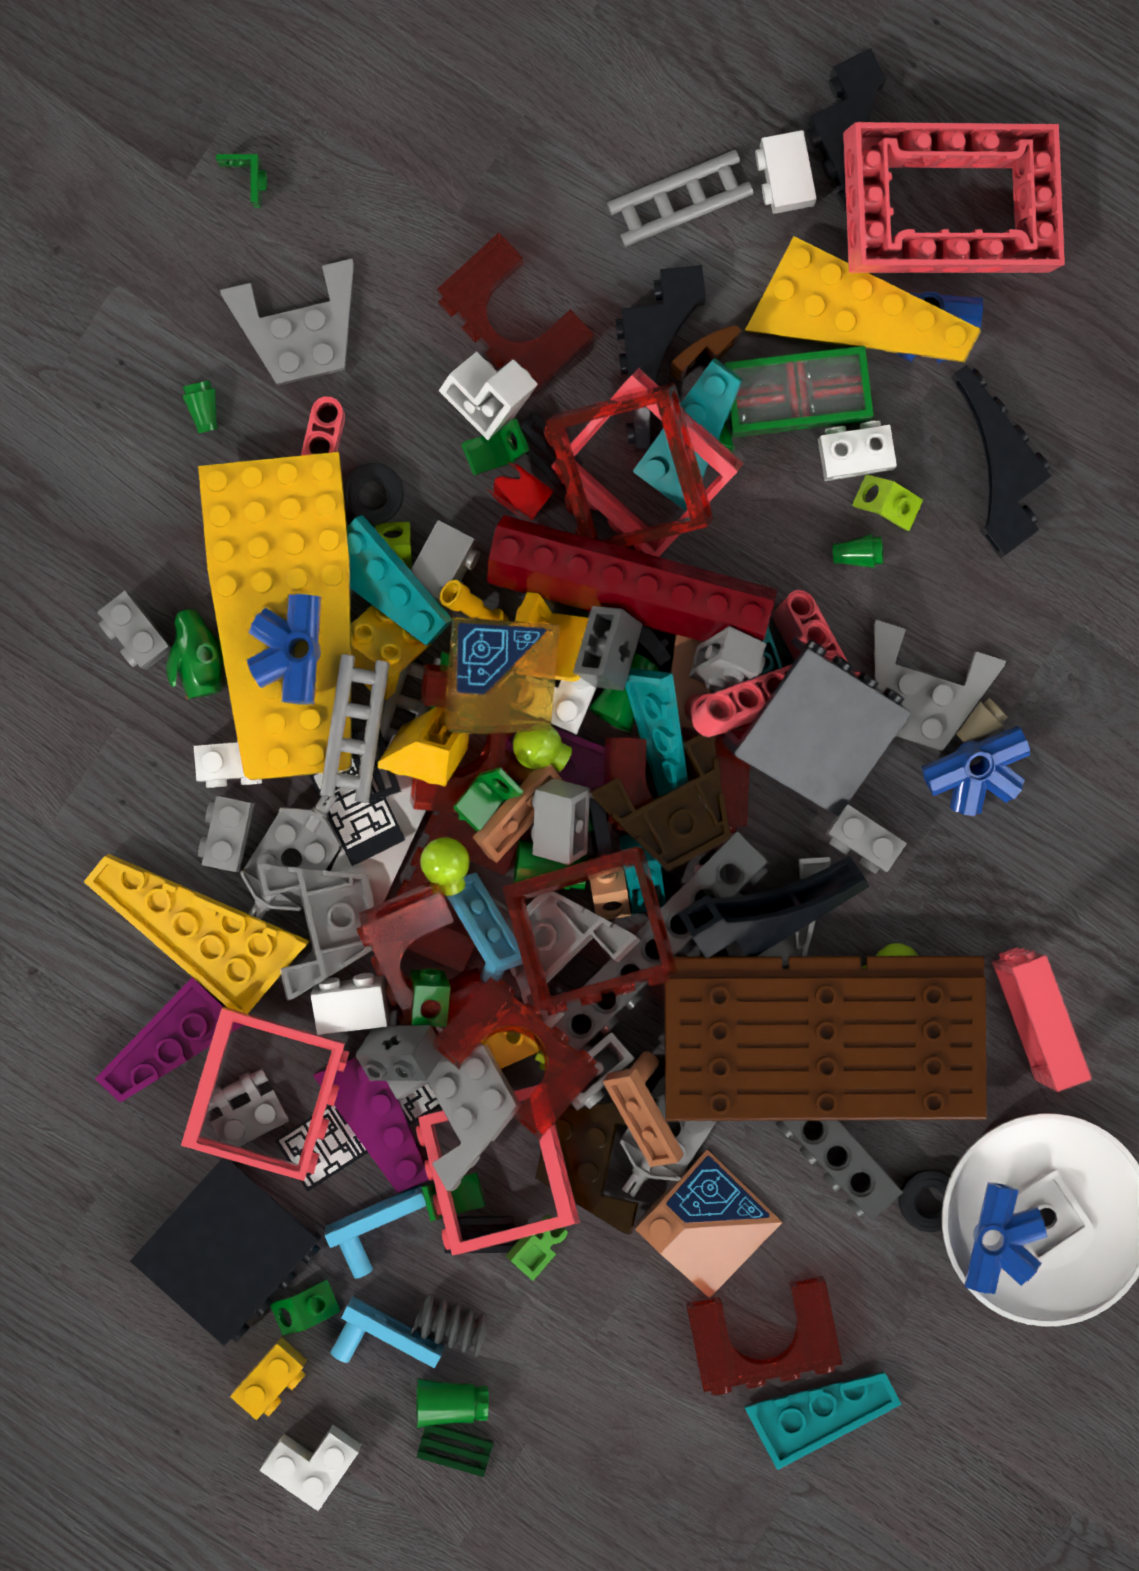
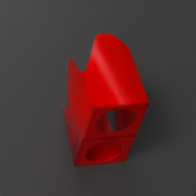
M509 463L520 473V479L497 476L493 483L494 493L489 492L493 494L492 496L500 504L522 520L531 522L551 496L553 490L517 463L515 465Z

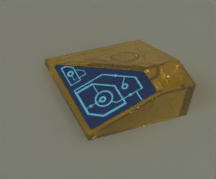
M453 618L444 718L448 731L455 733L495 734L551 730L560 625Z

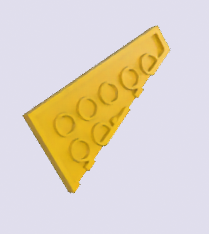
M111 854L104 856L84 881L87 886L227 1008L247 1014L281 976L280 969L288 967L310 942L307 939Z

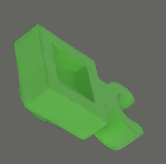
M546 1215L541 1221L551 1219L552 1217ZM559 1228L552 1233L548 1231L521 1238L505 1257L528 1278L534 1281L556 1255L550 1249L551 1246L562 1242L566 1238L568 1231L564 1228Z

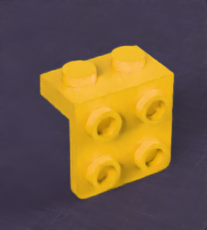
M527 592L522 605L516 612L513 626L545 628L546 632L512 666L516 673L571 682L578 681L580 677L574 674L573 671L589 618L552 613L539 593Z
M372 605L351 623V655L355 656V668L374 671L376 660L390 663L384 697L387 700L396 691L400 672L431 644L424 645ZM364 684L371 691L372 685Z

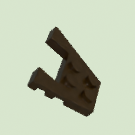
M698 733L683 741V747L697 772V776L634 809L618 777L588 792L590 797L666 871H670L730 839L724 793H722L719 775L720 765L715 749V736L708 737Z
M653 1098L656 1105L659 1106L660 1099ZM615 1103L596 1104L591 1109L584 1105L578 1111L574 1107L552 1109L575 1203L620 1232L631 1235L638 1203L604 1195L618 1123L626 1125ZM541 1151L535 1179L551 1188Z

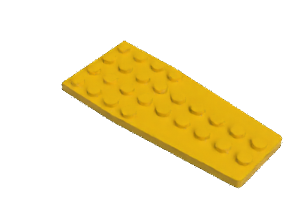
M339 452L198 466L208 576L244 776L249 780H262L322 774L324 771L341 654L351 655L350 555L347 540ZM308 594L321 597L318 640L321 647V655L317 661L314 704L308 705L282 702L283 678L264 688H260L253 678L247 663V659L270 648L248 633L251 623L257 614L266 607L287 621L289 595ZM301 641L295 646L294 653L296 658H303L308 653L309 644L307 641ZM351 687L348 700L349 703H351ZM346 716L343 738L352 739V717ZM340 753L338 772L347 771L351 768L352 753Z

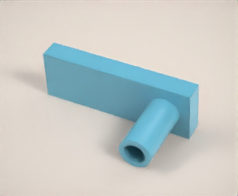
M475 872L464 877L466 886L463 891L456 895L447 896L486 962L481 973L482 980L489 985H496L501 981L506 970L523 964L526 955L478 874Z
M419 1184L325 1226L324 1236L329 1247L332 1248L339 1244L355 1279L366 1276L373 1271V1267L358 1236L425 1207L426 1202L422 1185Z
M352 1296L341 1317L347 1322L330 1353L337 1360L348 1363L364 1333L368 1332L435 1368L445 1345L441 1343L436 1344L435 1340L430 1337L426 1339L421 1338V1332L417 1330L411 1335L412 1327Z

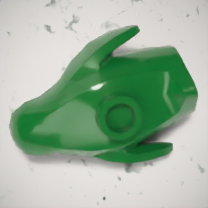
M180 610L176 614L175 641L166 662V674L171 687L176 686L178 672L187 700L223 692L221 663L224 669L225 666L220 641L204 623L202 616L197 610Z

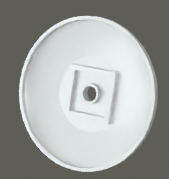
M1055 1113L1025 1115L1001 1123L986 1132L967 1149L958 1161L950 1176L943 1198L942 1232L951 1264L964 1284L974 1244L973 1232L979 1222L987 1182L1001 1183L1019 1190L1013 1214L1038 1207L1039 1210L1050 1208L1055 1215L1054 1222L1050 1226L1045 1227L1047 1238L1023 1245L1042 1263L1037 1273L1029 1281L1020 1286L1001 1268L995 1294H985L967 1288L991 1310L1011 1320L1028 1325H1069L1094 1317L1111 1307L1131 1288L1139 1277V1164L1124 1145L1107 1131L1088 1121L1069 1115ZM997 1230L987 1231L983 1236V1244L987 1246L995 1245L1000 1239V1232Z

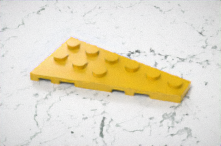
M793 236L745 329L748 333L798 338L849 347L865 346L866 349L906 353L958 362L966 361L981 333L980 328L869 273H849V263Z

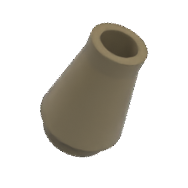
M990 697L984 702L980 700L956 734L963 742L970 740L980 741L1004 727L1002 723L1008 719V716Z

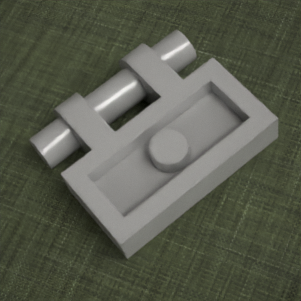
M263 1068L253 1073L248 1071L239 1076L240 1080L224 1088L218 1086L214 1089L208 1111L219 1107L223 1116L211 1122L221 1142L240 1147L290 1121L275 1089L264 1095L261 1094L258 1086L269 1081ZM246 1092L251 1101L234 1109L230 1100Z

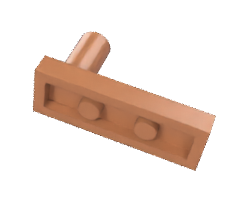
M513 758L507 763L505 773L511 779L521 784L519 787L524 792L519 797L507 799L484 827L473 836V839L491 860L497 863L534 823L532 799L535 789L552 779L562 780L552 765L534 770L523 766L517 758Z
M642 1052L629 1069L608 1073L602 1082L650 1167L678 1163L684 1153L645 1085L646 1081L658 1067L659 1061L654 1054Z

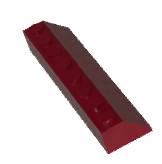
M503 515L496 525L488 560L487 583L526 594L527 592L539 593L544 599L591 611L592 606L623 609L642 623L643 626L702 642L727 627L736 629L764 642L778 589L506 515Z

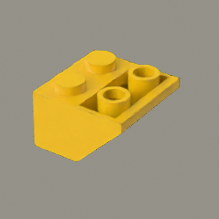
M437 706L402 725L380 758L378 768L391 771L397 775L421 779L429 784L445 786L468 750L472 715Z

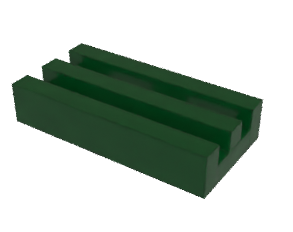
M442 1425L426 1426L416 1458L484 1477L494 1441ZM430 1433L484 1448V1451L479 1453L429 1438ZM426 1447H432L438 1450H442L445 1452L470 1458L476 1461H480V1465H475L455 1458L430 1452L426 1450Z

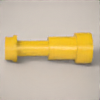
M451 580L444 585L440 592L441 604L450 610L461 611L470 618L477 617L484 621L485 625L508 626L509 618L504 611L498 608L491 610L484 606L483 601L470 593V589L461 582Z

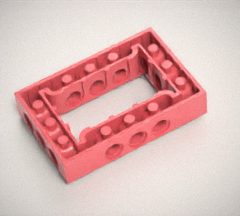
M855 122L843 132L849 273H1050L1065 265L1059 124ZM888 168H1012L1015 229H1009L1004 233H983V229H975L971 233H949V229H941L937 233H915V229H906L891 237L890 217L894 215L893 208H890L889 181L892 180V172H888Z

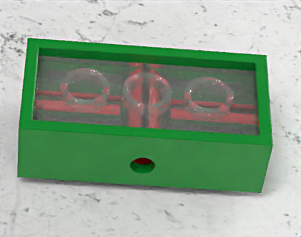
M865 346L725 362L724 364L743 379L728 416L732 438L870 422L874 416Z

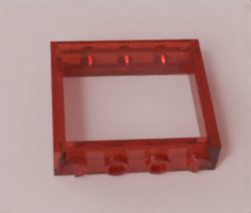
M675 383L559 412L552 415L546 421V440L550 447H554L556 453L555 469L558 478L564 480L566 486L565 502L569 513L575 516L578 526L575 528L576 535L620 547H628L706 528L714 519ZM657 404L690 517L599 539L565 427Z
M636 846L502 887L536 1011H547L548 1016L568 1011V1004L578 1001L581 1002L582 1006L602 1001V994L614 991L615 996L636 991V984L648 981L649 986L663 984L670 981V974L678 972L645 851L640 847ZM635 867L662 964L550 996L525 899Z

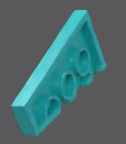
M714 358L680 406L685 409V412L693 420L701 424L719 440L743 379ZM665 425L633 472L683 510L687 511L696 500V495L704 480L709 464Z
M363 515L356 517L347 527L350 555V588L424 645L433 643L453 619Z
M632 668L629 671L625 688L659 797L688 781L673 674Z
M881 1371L746 1404L744 1408L776 1469L779 1470L902 1404L886 1373Z

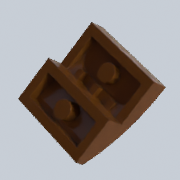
M734 325L701 338L672 361L670 374L681 382L703 357L709 363L714 358L720 361L738 342L741 329Z

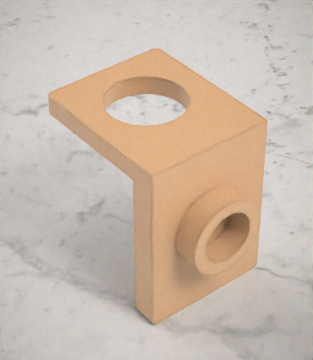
M616 854L614 858L601 861L596 858L588 859V872L595 914L606 920L631 916L621 854ZM611 901L622 904L618 909L612 911L602 908L604 904Z

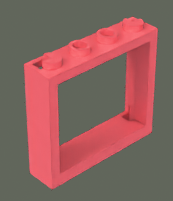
M639 368L552 464L551 468L563 479L561 483L568 487L572 486L582 495V501L589 508L595 511L599 510L608 518L607 523L614 531L619 534L624 533L634 542L633 546L636 551L660 557L738 472L744 463L707 429L693 420L685 412L684 408ZM631 393L719 473V476L662 538L655 534L573 459Z
M1018 947L999 953L1000 959L993 961L992 964L1035 1081L1058 1092L1091 1080L1092 1078L1047 956L1035 953L1034 950L1029 951V949L1024 950V948L1019 949Z
M223 1007L218 1018L181 1146L304 1181L307 1173L314 1174L319 1154L313 1152L316 1140H324L329 1120L323 1118L326 1106H334L340 1087L333 1084L337 1071L344 1072L350 1053L343 1050L345 1042ZM234 1022L332 1050L298 1164L200 1136Z
M539 1084L514 1091L519 1102L529 1100L558 1217L463 1241L451 1191L446 1190L432 1165L433 1162L442 1157L435 1125L448 1122L447 1116L444 1111H439L418 1117L420 1123L416 1127L418 1141L421 1146L426 1147L428 1160L424 1162L426 1174L430 1181L434 1180L437 1194L433 1195V1203L437 1214L443 1216L445 1229L441 1231L445 1248L447 1250L451 1249L452 1256L580 1223L546 1085Z

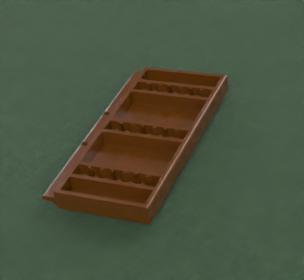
M984 955L867 956V968H860V956H789V968H782V956H710L707 959L705 956L665 957V1120H986V977H984Z

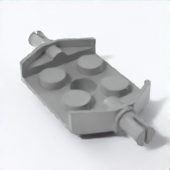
M336 795L330 797L326 805L325 802L328 797L321 796L316 806L312 809L289 807L279 809L275 820L245 868L240 872L241 877L255 899V904L250 910L249 915L255 916L257 913L256 918L262 919L266 911L270 909L300 911L303 908L299 890L263 897L256 866L267 864L288 867L283 861L284 852L289 848H295L302 855V862L297 868L317 871L326 870L342 845L327 819L329 816L327 813L336 799H338Z
M662 1076L651 1092V1096L660 1099L658 1108L665 1119V1076ZM679 1121L680 1130L674 1137L684 1153L683 1157L678 1163L650 1167L628 1128L620 1139V1143L634 1168L632 1169L631 1177L622 1190L626 1193L630 1190L629 1195L635 1197L643 1182L648 1180V1178L679 1181L681 1179L680 1176L717 1121Z

